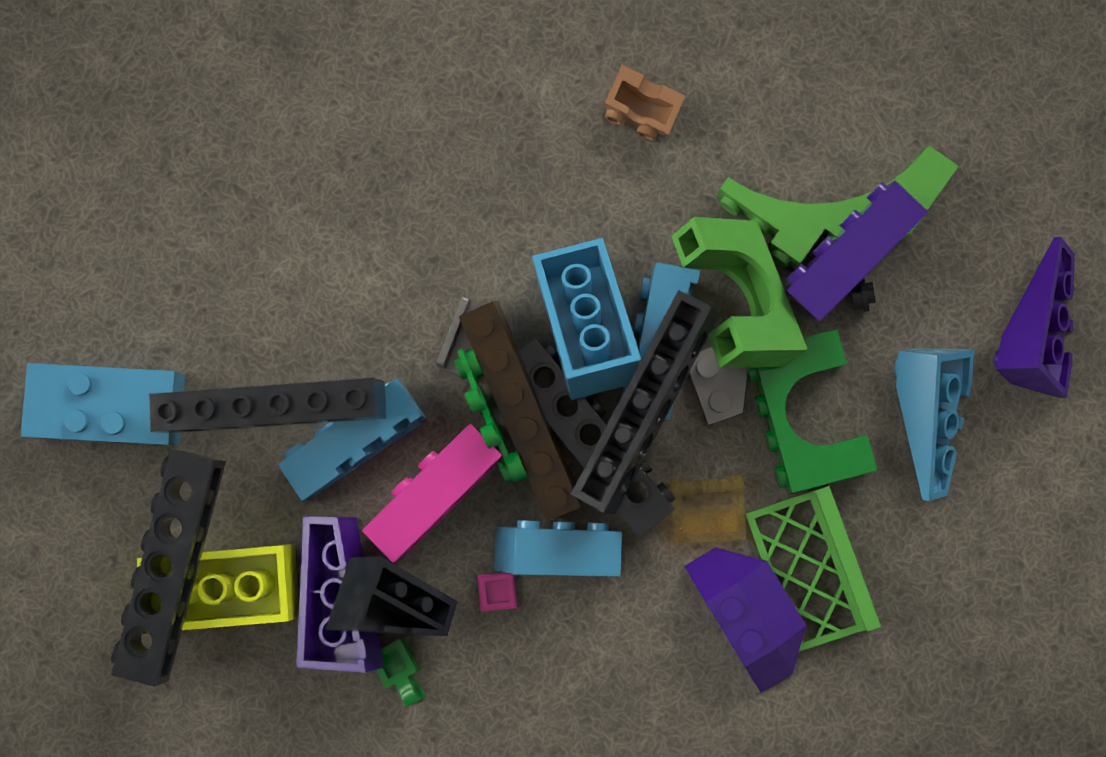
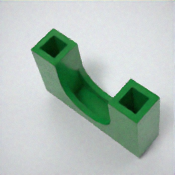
M837 329L803 338L808 350L783 367L746 368L749 382H756L759 396L754 397L757 413L760 418L766 417L769 431L764 432L767 448L770 453H776L779 466L774 467L775 478L779 488L785 487L786 493H795L878 471L868 435L829 445H815L797 436L790 427L786 417L785 405L788 393L799 379L847 364Z

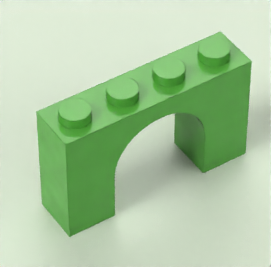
M693 217L672 235L682 267L720 271L737 283L748 300L751 317L731 316L707 334L719 368L783 367L808 350L758 221Z

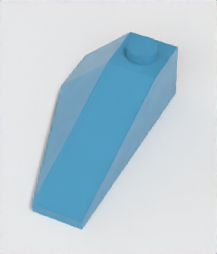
M915 348L898 351V358L894 367L897 376L896 389L922 500L931 501L948 495L957 455L956 449L953 446H949L950 439L954 438L958 429L962 430L965 418L958 416L957 408L960 395L970 397L974 350Z

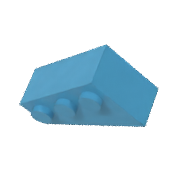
M517 520V527L496 526L494 570L521 575L620 577L622 532L609 531L608 523H587V530L575 529V522H553V528H540V521Z

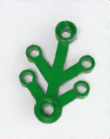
M463 348L458 350L460 358L454 360L455 366L462 380L468 378L472 389L465 393V397L473 414L479 412L480 415H484L487 425L481 427L480 431L488 449L499 447L504 460L498 462V465L506 483L512 480L514 483L528 478L517 450L508 453L505 446L507 443L491 411L492 407L478 380L484 374L473 348L467 351Z

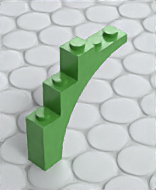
M928 146L904 172L892 181L896 180L928 210L959 166L931 146ZM728 177L716 196L721 199L719 204L727 212L733 215L741 213L751 221H758L763 236H766L768 233L773 236L767 247L772 252L771 257L775 263L784 268H788L789 265L796 268L820 236L825 239L829 236L833 240L843 230L839 226L853 210L856 209L860 213L870 203L866 197L871 192L839 202L804 204L782 201L754 192ZM918 223L900 241L910 236Z

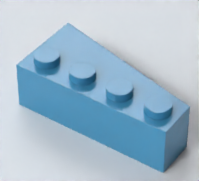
M656 262L650 278L643 277L640 299H645L646 303L644 313L637 312L633 334L639 335L637 347L641 360L677 291L680 290L691 296L692 287L695 283L698 284L700 270ZM627 385V386H623L621 398H622V396H623V394H624L626 388L628 387V385ZM673 405L664 421L670 420Z
M396 378L385 384L386 419L335 422L334 424L330 422L314 433L315 438L307 444L303 445L301 442L283 454L286 459L280 462L278 466L302 501H309L428 420L402 382Z

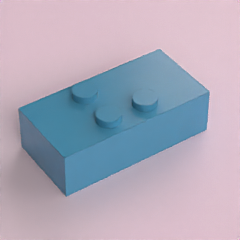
M603 238L532 256L538 285L571 400L629 385L641 362V357Z
M27 363L20 437L180 446L181 433L150 432L149 394L184 391L185 375L175 371Z

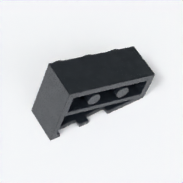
M381 556L351 557L325 630L410 636H448L458 601Z

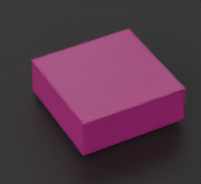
M499 572L477 575L481 612L518 608L514 574Z

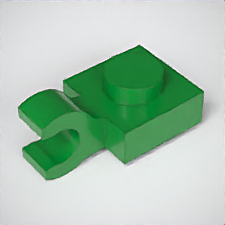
M402 637L383 647L381 653L384 668L377 669L376 671L385 689L395 684L406 707L426 697L419 682L412 676V674L421 669L405 638Z

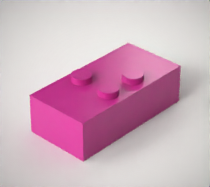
M469 424L439 454L432 451L418 465L422 471L414 479L406 477L393 489L391 493L395 498L362 532L393 563L402 560L503 459V456L494 447L488 449L482 435L474 426Z

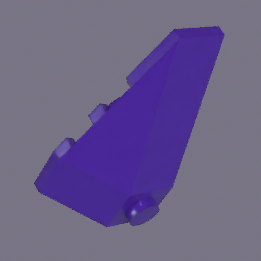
M1062 237L1053 238L1002 334L999 350L996 351L994 357L996 370L1010 384L1057 398H1067L1072 369V353H1064L1063 336L1064 332H1073V320L1070 319L1069 309L1064 300H1070L1074 296L1075 254Z

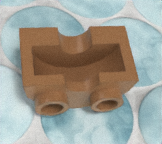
M622 64L605 101L604 107L607 111L604 118L618 126H624V123L637 128L636 134L639 137L648 141H655L658 135H669L685 95L665 85L653 84L646 80L643 74Z

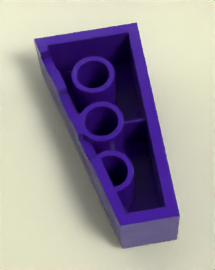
M896 180L888 185L881 182L866 197L870 203L860 213L856 209L853 210L839 225L843 230L833 240L828 236L813 251L816 257L806 267L803 264L799 265L786 279L789 284L784 289L819 322L928 213Z
M303 516L296 668L370 672L384 668L378 633L325 630L349 559L351 557H364L356 517Z

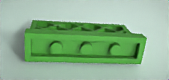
M828 484L745 514L761 559L769 563L775 574L784 577L781 584L785 589L788 580L808 589L800 607L795 606L800 616L803 615L821 625L815 637L801 642L799 652L864 630L868 632L881 627ZM807 500L811 501L815 511L809 527L789 518L794 506ZM789 507L785 516L776 512ZM771 514L783 520L774 539L760 533L755 518ZM817 520L822 533L813 530ZM787 522L807 531L798 550L778 541ZM810 534L826 541L828 549L822 561L802 553ZM763 539L772 543L768 553ZM776 545L795 554L787 574L772 567L770 557ZM830 555L835 568L826 564ZM799 557L819 566L810 585L791 576ZM823 569L837 574L841 583L834 596L815 587ZM843 590L848 603L839 599ZM812 592L832 601L823 619L804 611ZM836 603L851 610L856 624L839 628L828 622ZM825 627L833 630L831 632L822 634Z

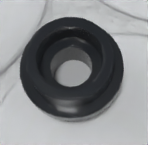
M863 278L851 291L854 309H864V312L870 311L869 304L876 303L873 282L865 283V278Z

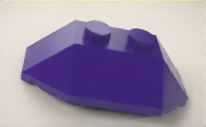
M715 547L685 565L684 567L759 691L762 693L792 675L806 624L769 563L765 560Z

